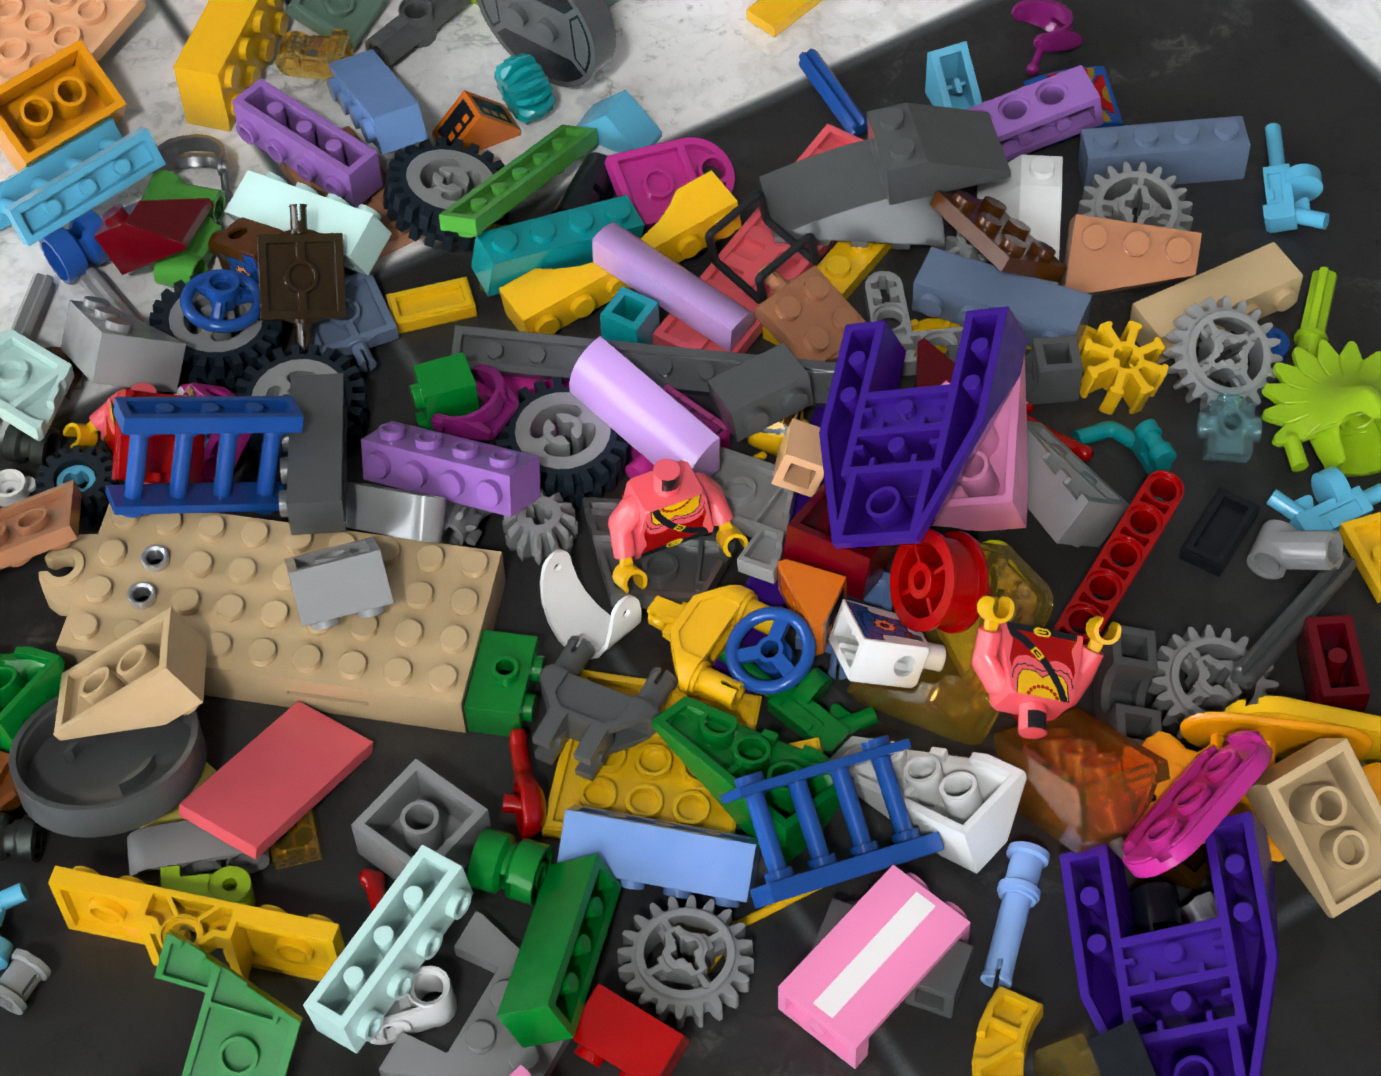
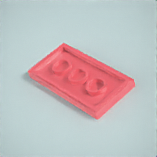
M297 701L179 803V816L256 860L372 754L373 741Z

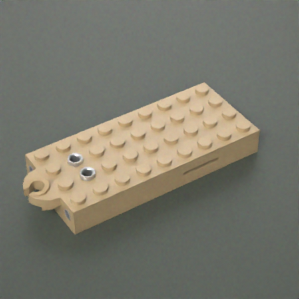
M110 503L98 534H80L78 539L74 540L68 547L59 551L50 550L44 557L48 568L58 570L63 567H73L74 569L69 574L56 577L48 571L39 572V581L49 608L58 615L67 616L56 644L59 655L65 662L64 667L66 671L172 607L207 641L204 695L289 708L297 701H300L318 712L462 733L467 731L464 705L483 630H494L506 585L501 551L415 541L348 530L336 533L291 535L289 522L223 513L144 514L138 518H130L123 515H114ZM374 537L381 550L394 603L385 605V612L373 617L358 618L357 613L339 617L340 623L330 628L313 630L312 625L302 627L284 559Z

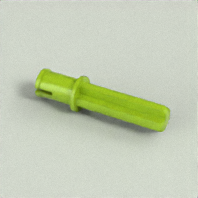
M1325 266L1312 273L1301 328L1294 335L1296 347L1303 348L1315 357L1319 341L1323 339L1328 342L1329 340L1326 329L1337 281L1336 272L1330 271Z

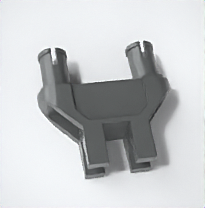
M571 636L556 662L543 667L538 675L547 713L532 737L533 743L539 745L535 751V759L552 765L570 738L579 741L580 743L573 753L574 759L580 761L575 769L576 775L593 781L610 754L636 746L656 733L651 726L652 720L662 713L661 709L672 691L677 687L678 681L668 670H665L664 675L659 679L662 668L654 667L638 695L631 697L579 677L589 660L594 656L595 648L584 638L577 648L576 645L580 640L579 636Z

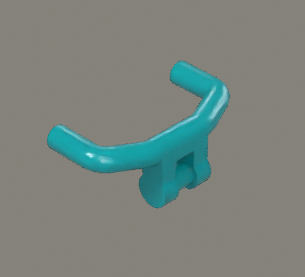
M1154 419L1141 422L1134 431L1116 421H1104L1073 431V439L1085 445L1107 438L1116 440L1133 451L1148 476L1158 470L1170 472L1172 462L1177 457V453L1172 445L1163 440L1161 436L1162 430Z

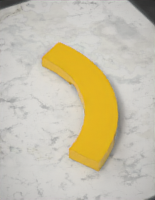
M1001 985L998 986L987 1003L978 1024L972 1058V1076H1024V1061L1028 1044L1035 1028L1043 1017V1004Z

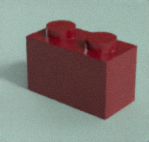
M1353 616L1306 617L1297 650L1308 701L1364 713L1371 693Z

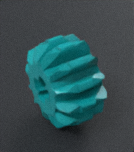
M523 52L503 60L502 64L496 66L494 78L497 82V89L500 91L508 111L513 113L515 119L528 123L544 117L545 113L553 110V105L555 104V97L552 93L553 88L548 82V76L544 74L541 65L536 62L533 56Z

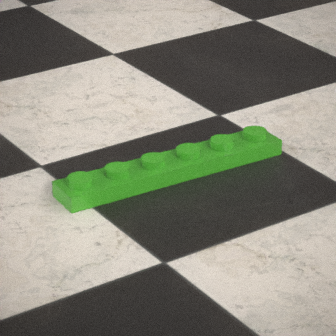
M560 125L439 214L440 229L457 232L459 236L465 238L481 235L483 230L495 221L502 219L512 208L523 203L528 196L536 190L543 188L545 183L557 174L564 172L565 168L577 159L582 158L586 152L598 144L597 129Z

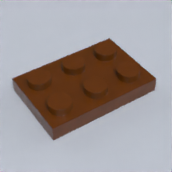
M937 190L929 204L1001 272L1059 282L1067 268L1054 256L1056 251L1051 246L1032 237L1029 234L1031 228L1022 221L1011 218L1005 212L1007 207L993 197L985 196L984 199H978L961 190H957L955 194Z

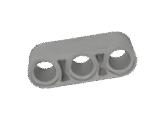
M347 482L346 528L415 541L442 543L447 498L373 484Z
M187 820L143 827L131 832L127 837L129 876L138 878L147 885L161 887L160 867L180 865L183 876L214 874L217 870L226 866H238L248 874L266 868L270 861L269 849L255 860Z

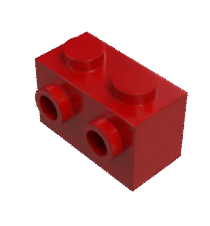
M599 983L582 1010L574 1038L572 1039L579 1043L574 1051L575 1054L599 1069L604 1060L608 1061L621 1070L618 1076H670L691 1042L681 1033Z

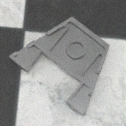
M720 447V470L710 478L716 481L724 492L734 516L730 520L731 523L737 526L745 536L752 538L737 558L738 572L775 584L778 579L777 562L781 561L783 557L787 526L792 518L797 492L771 484L775 464Z
M476 911L454 946L455 954L462 959L495 973L448 1052L439 1050L401 1032L379 1068L380 1076H509L520 1065L528 1070L531 1076H550L571 1039L523 1048L497 1017L520 949L483 914Z

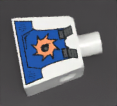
M846 599L842 600L828 639L848 680L854 682L913 688L917 685L922 670L940 672L946 659V648L944 645L927 642L922 632L910 630L899 620L896 613Z

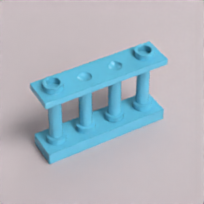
M108 118L1 181L0 231L12 224L22 243L26 246H31L166 165L149 130L140 127L127 136L122 137L113 118Z

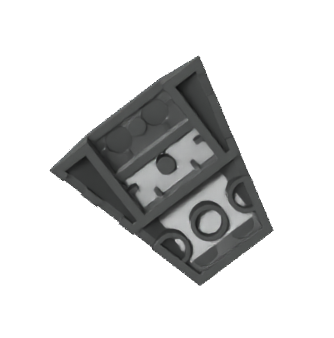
M869 139L799 160L759 177L761 191L765 194L769 216L797 241L805 234L812 233L815 236L816 244L830 246L831 240L850 241L851 247L867 248L868 242L892 243V249L910 250V244L930 245L944 251L946 249L943 217L929 205L934 195L889 205L869 147ZM771 229L774 243L788 244Z

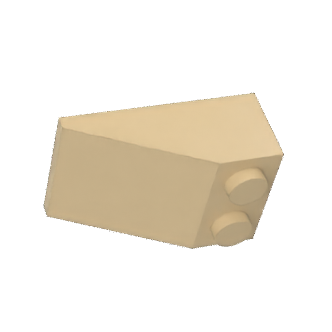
M170 607L71 667L61 675L54 736L62 741L161 726L170 723L181 715H188L194 712L204 700L207 641Z
M1347 738L1317 739L1266 769L1245 793L1258 820L1266 829L1268 836L1329 918H1335L1381 890V805Z

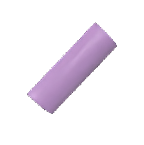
M612 222L606 225L592 239L593 263L640 294L658 301L661 308L726 351L731 352L755 322L754 313L617 223Z
M601 336L586 348L571 373L569 382L571 394L653 465L657 461L667 458L676 462L681 460L687 461L694 473L703 472L709 477L720 470L719 436Z

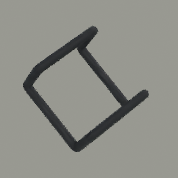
M761 190L750 195L705 234L712 264L757 304H761L768 299L763 280L795 253H800L814 265L820 261L814 234L807 233L797 241L771 219L765 194ZM758 200L763 222L791 247L757 274L755 278L756 292L719 259L713 237Z

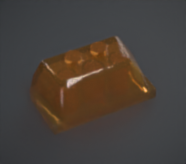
M1079 708L1063 712L1055 720L1047 721V735L1042 738H1023L1018 734V726L993 734L998 759L1024 770L1027 776L1017 812L1075 853L1093 849L1129 834L1149 808L1157 784L1170 779L1168 761Z

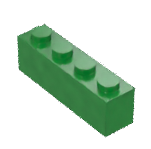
M598 854L548 866L497 1013V1017L523 1048L574 1038L622 887Z

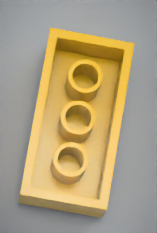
M282 0L208 1L173 66L187 123L232 131L236 123L232 100L261 78V72L266 63L271 62L278 39L280 36H284L287 31L288 15L284 13Z

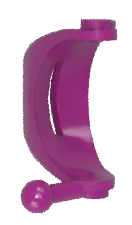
M1023 0L1013 7L1011 14L1015 20L1039 26L1047 31L1034 39L1033 44L1036 52L1032 62L1026 67L1029 75L1035 76L1039 73V63L1044 52L1072 50L1081 45L1082 36L1072 29L1073 14L1067 8V5L1056 0Z
M478 364L471 369L472 375L475 380L484 384L492 392L491 399L479 410L466 415L448 416L435 413L431 418V425L435 431L447 432L477 441H491L496 438L517 412L519 401L505 384L501 373L489 365Z

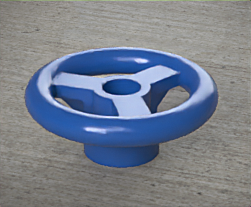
M216 269L206 271L192 278L183 288L180 296L182 312L192 324L206 331L231 333L243 330L260 318L258 283L250 276L235 270ZM196 292L210 300V305L213 309L209 318L203 316L195 309L193 297ZM253 302L250 310L243 316L224 320L226 312L232 310L235 305Z
M776 606L760 608L744 616L732 629L725 648L726 664L733 679L744 683L743 688L758 694H778L796 686L808 674L815 659L816 640L810 625L798 613ZM774 620L767 637L761 639L755 646L739 649L744 636L751 628L762 622ZM789 625L798 632L802 641L801 657L795 667V654L784 639ZM779 649L774 657H766L769 651ZM756 662L760 669L770 677L779 679L768 681L756 679L750 676L741 664Z

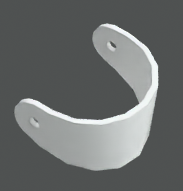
M559 549L547 557L542 566L540 578L541 603L549 626L564 647L571 636H579L580 640L576 647L578 648L584 638L595 648V654L591 659L599 658L641 622V606L635 596H624L616 603L611 615H609L584 589L574 570L571 556L567 551Z

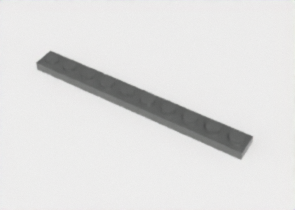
M455 325L451 355L464 352L470 370L478 364H485L494 367L502 376L551 381L552 377H562V382H570L571 373L579 357L596 339ZM606 340L662 389L669 384L682 394L710 396L707 380L757 356L755 354ZM797 359L809 374L814 404L810 406L825 408L836 362Z

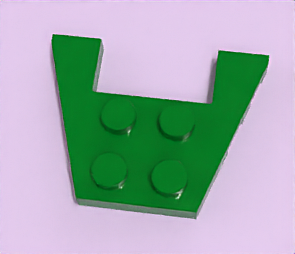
M170 930L166 934L154 978L205 993L182 1076H287L304 1018L179 932Z

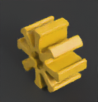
M1107 321L1099 325L1093 339H1086L1080 351L1083 371L1085 373L1081 379L1079 394L1082 398H1087L1089 393L1104 388L1107 393L1099 407L1100 412L1112 415L1123 397L1130 408L1129 413L1135 414L1143 409L1149 397L1155 396L1167 375L1169 366L1167 364H1156L1165 346L1159 337H1155L1153 342L1142 347L1135 345L1136 338L1143 326L1134 321L1128 322L1119 339L1112 328L1113 323Z

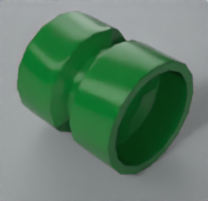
M487 826L482 830L474 845L467 872L468 882L472 888L492 894H497L501 889H504L507 898L535 906L548 866L553 862V847L528 838H524L520 843H516L513 834Z

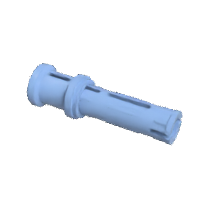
M1015 841L1009 844L1006 855L1010 861L1006 876L999 881L997 886L998 896L1002 901L984 970L980 976V980L992 988L998 969H1001L998 986L1001 985L1007 989L1012 986V978L1029 909L1034 907L1040 900L1041 890L1038 888L1041 871L1048 866L1050 861V854L1046 849L1025 841Z

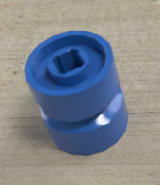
M89 210L69 222V229L61 227L39 240L41 250L49 265L66 284H71L84 275L90 264L99 267L111 260L93 237L103 223L102 219L93 210Z

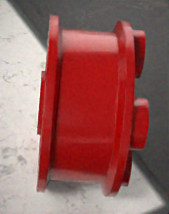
M929 529L921 543L899 545L891 566L890 595L895 613L905 626L915 632H929L938 628L945 633L957 634L968 630L975 624L980 617L977 611L978 601L986 595L992 596L989 586L988 564L978 540L970 534L961 531H951L941 535L939 532Z

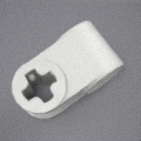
M432 965L420 967L414 975L413 983L408 993L401 1000L394 1002L384 1016L381 1030L369 1042L375 1045H386L396 1042L401 1032L412 1035L449 1023L455 1016L457 1000L447 973L440 967ZM437 991L442 993L433 1001H421L430 992Z

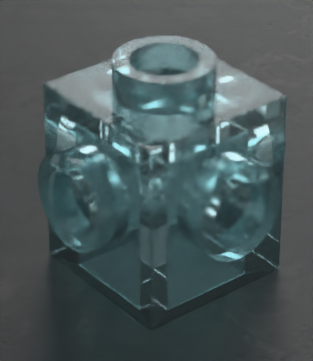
M1219 395L1217 400H1210L1205 413L1199 412L1197 417L1196 438L1204 439L1202 460L1248 462L1252 456L1253 442H1260L1262 430L1261 416H1254L1255 403L1244 402V397L1239 395ZM1225 425L1230 426L1233 430L1226 428Z

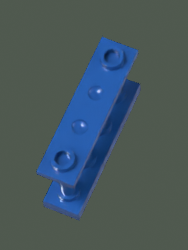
M293 396L115 397L113 414L122 434L130 435L125 484L106 485L105 493L114 515L138 518L144 514L217 512L272 514L275 511H279V490H285L282 482L276 481L281 437L286 433H302L304 416ZM243 433H264L258 482H232L238 436ZM153 434H175L170 484H144L148 439ZM198 434H220L214 483H188L193 438Z
M889 735L881 736L861 743L862 752L769 779H764L762 771L735 779L736 789L720 795L723 805L741 799L746 800L768 871L767 874H764L766 884L750 890L755 909L944 850L939 831L921 836L918 828L913 829L890 756L911 748L909 738L891 743ZM868 762L873 764L895 835L890 836L893 845L879 849L877 840H871L849 771L851 767ZM827 774L831 775L853 848L849 849L851 858L837 862L835 853H829L807 784V780ZM786 786L789 788L811 858L810 861H807L809 871L797 875L794 874L792 866L787 867L764 795L765 792Z

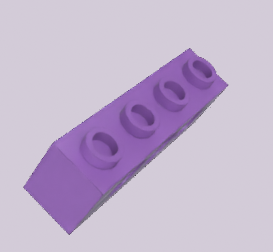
M1082 65L1059 72L1054 76L1023 86L1015 91L966 109L989 112L1007 161L1021 154L1025 155L1079 134L1081 129H1090L1103 124L1101 97Z

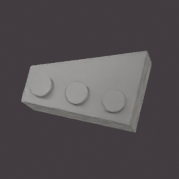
M85 296L84 302L69 301L61 349L92 383L131 388L133 385L143 382L153 385L156 391L177 393L186 343L111 306L110 301L106 299Z
M1027 421L1028 509L1057 544L1072 545L1074 547H1100L1121 520L1129 504L1042 423Z

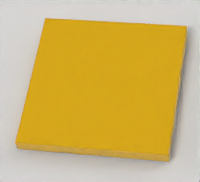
M583 670L579 676L631 697L638 695L647 680ZM677 685L661 709V712H664L687 696L734 715L737 718L738 724L757 731L762 709V696L744 693L740 702L734 699L737 702V707L731 710L727 706L701 693L687 695L679 691ZM657 732L636 746L610 754L593 781L576 775L575 769L580 761L574 759L573 753L579 745V741L570 738L560 752L546 808V820L542 827V836L561 839L565 810L575 804L733 834L737 832L738 824Z

